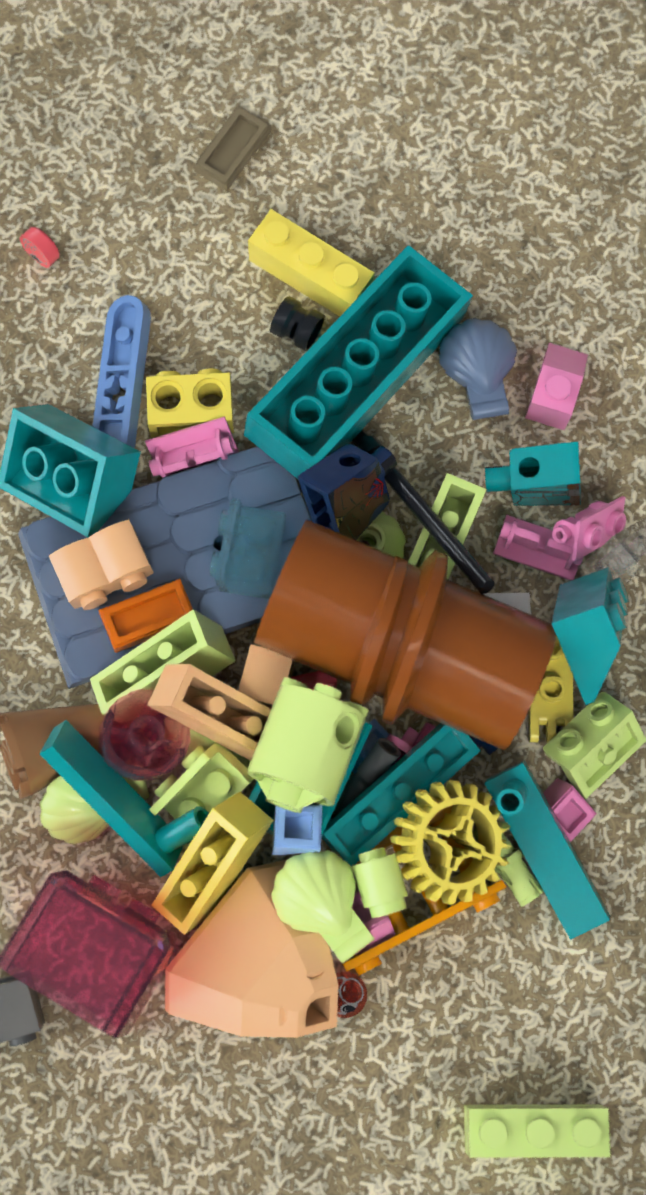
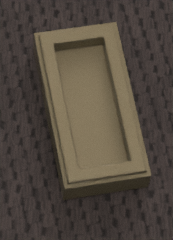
M237 105L194 164V172L228 191L271 132V125Z

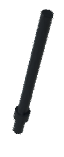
M364 429L352 440L358 448L369 454H372L380 446L384 447L375 436H369ZM397 467L391 470L384 477L389 486L480 594L490 592L495 585L491 577Z

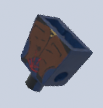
M346 444L302 472L298 476V480L312 521L357 540L389 503L390 497L384 477L397 466L394 455L382 446L372 454H369L352 444Z

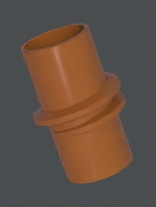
M307 519L291 548L257 630L254 643L351 684L350 702L364 707L375 695L383 698L381 721L389 725H393L409 709L505 750L510 746L533 703L549 664L557 635L551 623L447 579L448 556L440 551L434 550L422 565L418 567L403 558L392 556Z

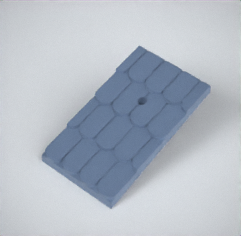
M254 447L228 455L226 460L218 458L216 462L164 477L161 481L132 489L130 494L98 531L129 519L154 573L147 577L148 582L144 586L130 592H124L123 589L116 590L106 596L108 600L104 604L91 610H83L82 607L73 608L66 597L49 558V555L56 550L89 537L52 517L34 521L29 526L20 528L18 536L68 689L91 682L90 678L142 644L140 643L115 653L98 610L180 579L192 608L221 625L225 634L261 622L291 548L307 519L311 521L304 500L301 498V492L295 477L259 447Z

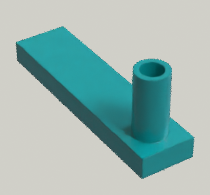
M67 720L53 728L39 753L160 877L174 870L183 846L194 839L209 815L205 808L197 806L168 824L158 814L155 816L149 810L151 806Z
M440 723L337 816L330 817L321 839L326 842L334 853L352 867L360 861L358 854L371 851L397 827L393 821L396 817L404 819L408 817L402 806L403 803L409 801L418 805L415 791L424 789L430 793L431 783L441 782L445 784L477 755L480 749L469 735Z
M525 760L487 779L484 782L485 786L497 805L498 810L502 813L501 815L505 822L511 826L509 829L570 940L610 921L609 912Z

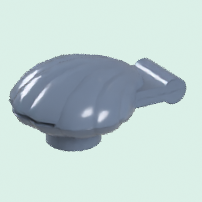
M470 318L462 324L453 326L447 336L441 341L439 363L446 371L445 373L466 388L472 420L509 414V405L503 379L516 362L514 358L517 355L516 345L505 328L500 327L492 320H480L477 318Z

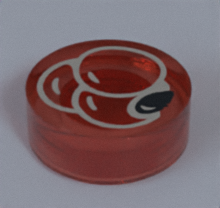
M336 973L338 981L337 1017H353L366 1004V986L361 978L353 973Z

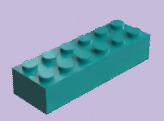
M408 245L247 414L244 436L298 479L302 472L344 445L350 444L437 349L442 339L447 336L452 327L458 325L464 319L473 295Z

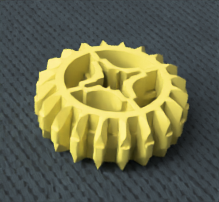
M449 780L446 786L441 782H433L430 784V793L424 789L415 791L418 805L409 801L402 804L404 811L408 814L407 819L396 817L393 820L396 826L403 827L401 836L393 835L389 838L392 843L401 845L402 850L396 852V859L398 863H406L401 869L402 877L406 880L412 879L410 888L417 893L425 891V898L436 902L441 897L443 903L453 905L458 897L460 901L470 902L473 898V891L481 895L488 893L486 879L492 882L501 880L498 873L494 870L496 865L506 866L509 864L505 857L500 856L501 849H508L513 845L510 841L502 839L501 834L506 832L511 826L507 822H497L502 813L498 810L497 805L490 806L492 796L487 792L477 794L478 787L474 784L466 783L462 787L460 781ZM453 805L451 813H446L443 821L438 826L431 827L428 825L436 813ZM474 822L478 831V842L475 841L472 834ZM437 835L446 837L450 835L455 840V843L463 845L464 849L452 847L447 844V841L438 838ZM423 840L430 847L431 855L428 863L432 865L431 869L424 856ZM468 857L474 858L463 872L450 877L452 871H457L461 861Z

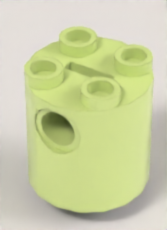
M285 677L278 690L247 773L257 780L267 797L266 800L283 809L301 813L304 807L312 803L334 806L369 710L350 701H340L342 692L331 686L316 683L314 690H311L304 683Z

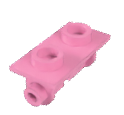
M225 416L145 440L152 460H149L151 473L153 476L160 475L162 478L172 473L216 461L218 458L226 460L228 455L239 452Z
M621 496L610 503L595 501L588 508L576 513L575 518L569 517L558 521L553 528V539L557 543L573 548V561L576 562L620 536L626 524V515L623 513L626 497Z
M509 515L505 517L493 552L494 555L570 581L574 580L578 566L581 565L583 560L581 558L576 562L573 561V548L557 543L552 536L553 530Z

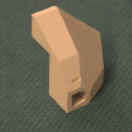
M287 860L247 868L166 967L165 1011L168 1014L241 1037L298 1038L337 1027L338 981L330 946L320 933L292 929L291 925L282 922L277 915V910L272 901L276 874L283 868Z

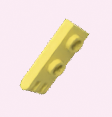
M556 638L555 646L540 687L528 711L529 742L538 743L540 737L539 725L546 726V743H548L556 735V726H563L564 728L574 718L573 674L558 638Z

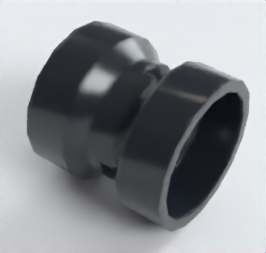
M287 296L273 317L270 332L280 338L289 337L294 341L295 346L308 351L323 327L325 315L315 309L308 311L302 308L300 301Z

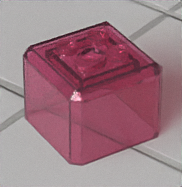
M68 870L51 873L0 954V968L104 1033L116 1039L129 1035L163 978L166 967L179 951L176 933L156 922L160 913L134 898L129 905L118 899L122 890L94 874L90 881Z

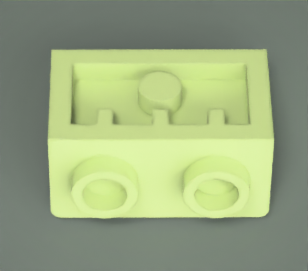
M601 692L597 695L595 701L579 712L543 747L546 756L561 766L571 785L574 786L582 797L587 799L646 742V737L633 711L608 693Z
M215 742L205 751L199 745L181 763L186 769L183 775L178 779L174 774H171L154 791L159 799L149 810L156 816L164 808L174 819L197 806L205 808L210 813L220 803L236 793L242 792L254 778L249 776L247 773L248 769L224 746Z

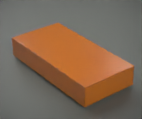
M178 579L98 611L113 650L117 653L147 641L193 610L181 580Z

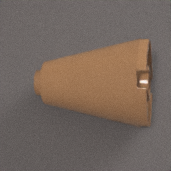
M98 704L0 713V732H3L5 740H2L0 750L15 790L19 789L20 800L34 795L60 776L39 754L55 726L67 720L101 754L116 744L115 735L121 734L119 722L103 716Z

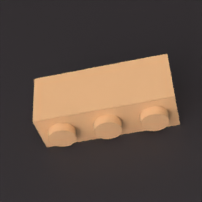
M191 664L165 665L147 705L250 761L271 711L270 708Z

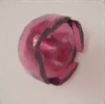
M138 689L120 697L105 712L98 730L99 749L105 763L116 774L131 781H151L169 774L185 758L190 745V728L147 706L154 690Z

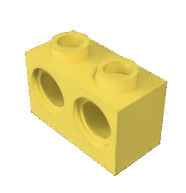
M203 369L198 371L197 374L181 375L176 371H162L157 373L156 376L146 377L147 421L151 437L162 436L224 416L231 433H234L230 372L222 373L218 369ZM210 394L217 395L222 399L219 404L213 407L204 406L200 402L205 396ZM166 397H176L180 400L179 404L171 409H164L159 406L161 400Z

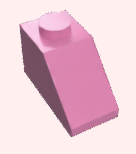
M548 344L525 416L526 419L565 430L572 416L583 381L588 354L556 344Z

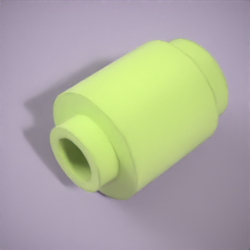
M381 847L358 854L360 863L353 865L352 869L364 909L369 908L371 918L385 916L406 909L404 897L408 896L399 863L396 859V853L386 855L385 848Z

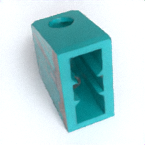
M578 442L513 448L509 450V466L485 467L486 492L511 491L514 506L581 505Z

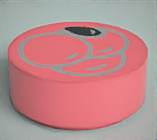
M30 227L20 236L19 239L25 251L41 266L49 268L59 259L57 246L39 228Z

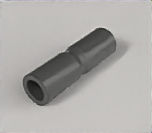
M385 738L378 739L359 765L357 773L353 774L347 781L334 809L337 815L393 766L401 755L399 748L394 743Z

